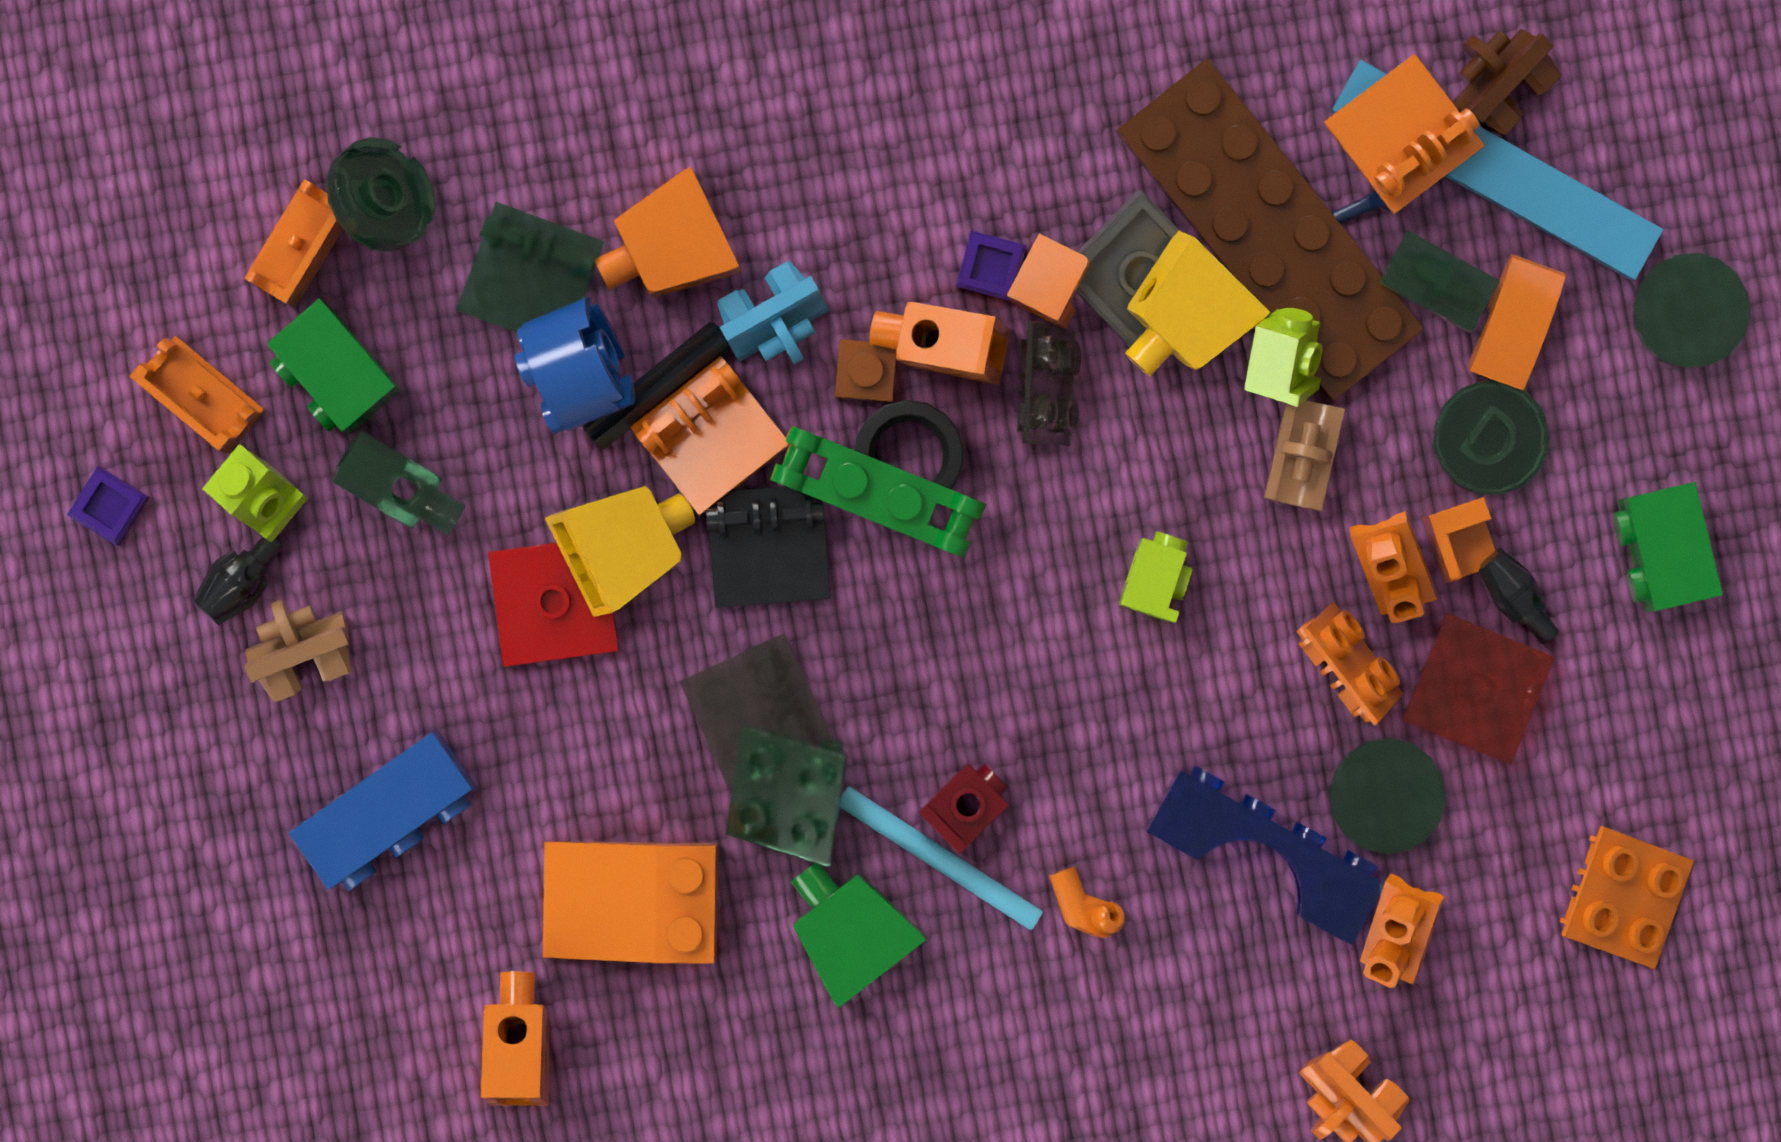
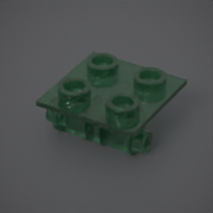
M496 202L491 216L486 217L480 233L482 241L456 310L517 332V329L521 328L523 323L585 297L596 267L595 260L600 256L605 241Z
M743 725L741 728L726 834L830 866L848 758L847 753L843 751L844 743L836 739L825 738L820 741V747Z

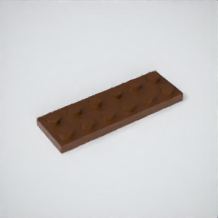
M1208 58L1116 130L1117 135L1217 260L1270 311L1269 315L1277 309L1297 308L1309 312L1313 316V320L1320 322L1317 343L1322 344L1323 351L1319 367L1314 376L1321 378L1320 388L1331 402L1336 400L1424 329Z

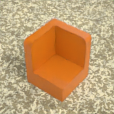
M1038 234L1007 296L1014 305L1066 330L1076 311L1071 304V300L1090 262L1086 256L1044 235Z
M1484 497L1422 517L1444 583L1453 582L1479 572L1480 564L1495 551L1486 521L1490 520L1491 516Z

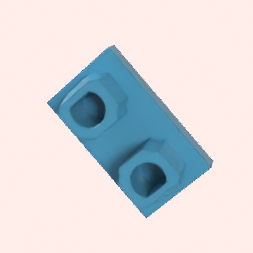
M786 261L769 271L765 277L774 297L754 307L746 291L742 289L735 290L717 302L724 323L720 329L739 362L758 351L761 352L765 361H768L785 350L793 364L802 361L804 357L796 344L815 334L816 332L810 322L829 311L811 276L805 278L790 261Z

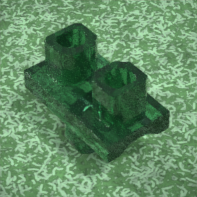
M1408 230L1378 283L1471 333L1500 281Z

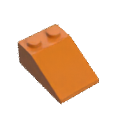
M545 841L543 958L714 964L717 960L719 843Z

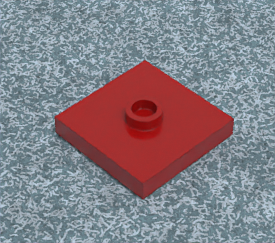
M557 542L488 552L503 667L620 651L614 612L593 617Z

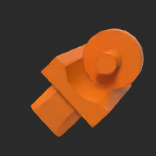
M1406 511L1397 513L1390 519L1375 525L1359 524L1350 527L1351 540L1381 615L1388 614L1391 623H1400L1421 617L1425 613L1424 603L1437 600V595Z
M1390 873L1385 881L1359 961L1366 964L1363 971L1366 978L1389 988H1395L1400 979L1412 985L1414 984L1419 975L1445 897L1444 895L1413 888L1401 877Z
M1353 1040L1344 1042L1332 1051L1309 1060L1298 1072L1316 1091L1307 1101V1104L1320 1117L1312 1127L1311 1132L1318 1140L1325 1138L1334 1131L1344 1142H1352L1358 1135L1365 1142H1380L1384 1139L1389 1141L1402 1128L1396 1120L1400 1117L1410 1099L1396 1083L1389 1079L1381 1081L1370 1093L1363 1088L1356 1078L1371 1061L1369 1055Z

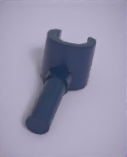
M1374 191L1367 194L1366 197L1332 212V214L1342 224L1370 210L1374 211L1380 207L1389 210V208Z

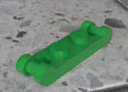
M791 425L785 442L790 443L782 465L775 464L770 480L962 558L966 557L971 544L966 538L974 519H981L987 505L986 503ZM811 453L828 459L820 480L803 474ZM937 503L953 509L945 530L929 525Z

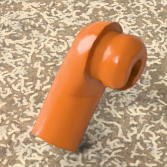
M1076 866L1049 875L1062 916L1069 927L1097 938L1111 937L1122 929L1125 923V914L1122 907L1115 902H1107L1085 894Z

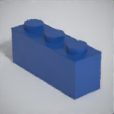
M434 731L291 830L288 834L328 890L336 888L342 883L349 892L377 872L371 862L388 850L397 858L421 842L424 836L419 829L438 816L444 825L468 809L472 804L467 795L478 787L439 731Z

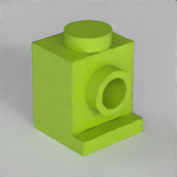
M1297 308L1277 309L1256 325L1244 390L1297 407L1319 390L1321 378L1315 377L1314 374L1319 367L1323 351L1322 344L1317 343L1320 322L1313 320V316L1307 311Z
M241 444L235 448L202 488L232 516L257 531L271 543L308 499L273 466Z
M1158 531L1155 532L1153 541L1145 538L1139 539L1118 605L1170 623H1176L1179 611L1170 609L1169 605L1172 598L1182 601L1193 568L1183 565L1189 542Z

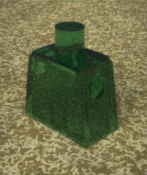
M359 428L330 476L331 481L411 529L421 519L449 535L466 506L438 489L443 480L440 475L362 428ZM401 477L417 485L414 496L406 501L391 493L394 482Z

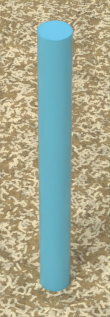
M850 786L847 787L836 804L850 815L1030 931L1043 913L1041 909Z

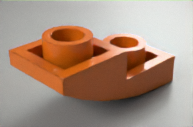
M1510 254L1489 302L1490 314L1468 362L1469 371L1524 391L1554 315L1565 281V273Z

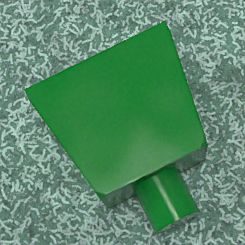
M817 860L790 881L811 908L793 923V927L837 1008H840L926 941L924 933L859 873H856L838 887Z

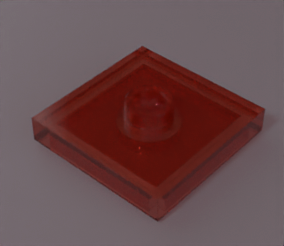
M1445 613L1401 720L1511 765L1555 657Z

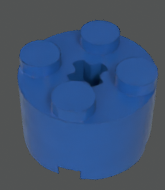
M585 297L525 322L521 328L517 329L518 340L523 350L515 354L518 371L528 387L536 384L544 400L541 402L543 417L553 434L564 430H573L635 403V389L631 374L622 378L619 375V359L625 357L620 342L601 307L597 303L590 306V297Z

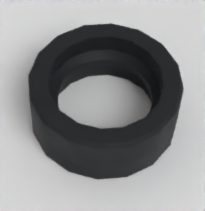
M903 400L884 405L867 418L856 437L855 451L874 458L876 444L882 433L894 424L908 421L921 423L931 429L940 440L943 450L942 468L932 482L952 490L961 475L964 450L958 429L944 412L926 402Z

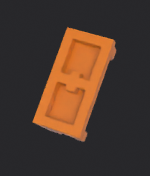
M304 179L244 279L295 309L344 229L330 202V195Z
M174 336L172 340L168 338L162 339L156 346L158 351L147 364L145 362L139 364L129 377L214 448L229 454L263 414L265 409L179 337Z

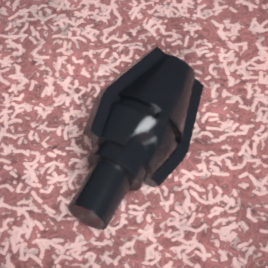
M262 537L248 552L243 550L238 555L235 551L230 550L210 566L192 601L217 625L250 608L257 602L267 586V583L262 578L268 572L265 567L279 554L284 546L276 538L271 543Z
M1502 548L1495 550L1480 564L1479 572L1493 602L1499 611L1512 623L1525 624L1540 644L1549 642L1559 633V629L1544 611L1546 605L1542 601L1543 596L1535 579L1524 566Z

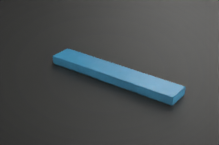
M1360 59L1330 112L1336 113L1384 77L1386 73ZM1479 127L1475 130V133L1485 146L1445 177L1628 280H1636L1664 229L1486 129Z

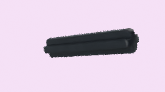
M714 322L707 323L634 382L635 403L633 405L583 425L584 432L595 446L601 450L609 447L630 430L634 423L729 350L730 345L720 327Z

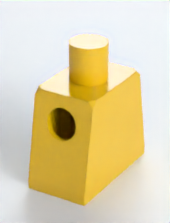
M1178 231L1172 237L1128 304L1127 310L1146 330L1124 354L1148 377L1171 354L1182 364L1197 370L1264 320L1270 311L1195 237Z
M643 486L545 517V520L593 617L619 610L681 561L682 553L673 535L695 523V516L689 502L682 494L678 493L657 504L651 490L647 486Z

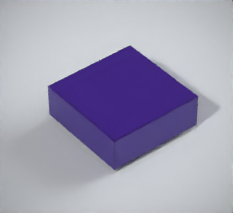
M971 230L956 288L1011 303L1012 301L1008 298L1007 294L1021 269L1027 245Z
M97 466L67 515L114 545L120 546L150 497L103 467Z

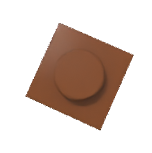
M840 339L835 398L892 403L896 350L870 345L868 341Z

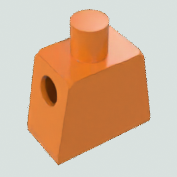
M691 167L681 171L617 217L614 223L625 244L594 259L609 290L641 276L652 298L741 272L740 266Z
M907 302L904 316L883 311L875 312L870 328L869 343L870 345L895 349L896 359L909 367L1000 385L1011 328L995 316ZM934 330L939 331L937 342L930 348L926 347L925 341L927 336Z
M501 972L500 1003L484 1005L481 1098L491 1106H549V1011L544 1005L535 1004V973ZM516 1024L526 1025V1037L520 1043L507 1044V1031L509 1028Z

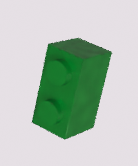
M320 298L266 343L276 355L269 361V364L290 388H293L300 382L314 399L307 405V408L328 432H331L337 426L343 433L350 435L402 390L328 303Z
M1696 482L1618 500L1620 511L1613 513V523L1620 546L1629 545L1634 568L1627 569V581L1635 603L1642 602L1645 612H1655L1723 595Z

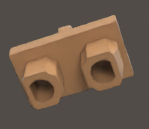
M1307 400L1298 407L1285 403L1264 499L1322 511L1345 412L1344 408Z
M283 598L271 603L275 619L256 626L262 643L245 649L247 663L244 664V669L250 682L253 683L259 680L273 702L291 697L302 690V682L294 666L310 659H314L323 681L334 680L352 671L348 648L349 626L342 611L317 621L311 605L291 612Z

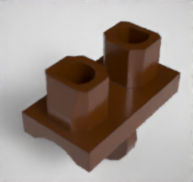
M1520 29L1511 40L1503 32L1497 31L1486 44L1479 38L1470 36L1462 45L1471 60L1459 72L1461 77L1469 84L1452 103L1459 112L1466 108L1469 109L1480 123L1493 132L1502 135L1508 134L1521 120L1523 115L1522 110L1508 96L1521 82L1532 94L1540 96L1547 92L1561 77L1560 71L1548 55L1554 45L1543 34L1539 33L1537 36H1534L1524 29Z

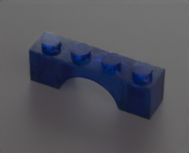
M1194 765L1189 775L1179 769L1176 770L1144 828L1146 832L1197 860L1212 849L1232 841L1247 840L1268 845L1286 861L1295 879L1297 889L1295 914L1353 945L1385 884L1373 877L1378 866L1349 850L1346 851L1343 859L1336 857L1322 849L1327 840L1326 837L1297 821L1291 831L1271 821L1276 812L1275 809L1246 793L1240 803L1220 792L1225 781Z

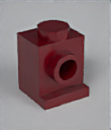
M967 762L918 813L960 855L1009 806L1001 797L1009 787L985 763L976 771ZM966 793L975 795L979 800V809L971 816L962 815L957 810L958 798Z

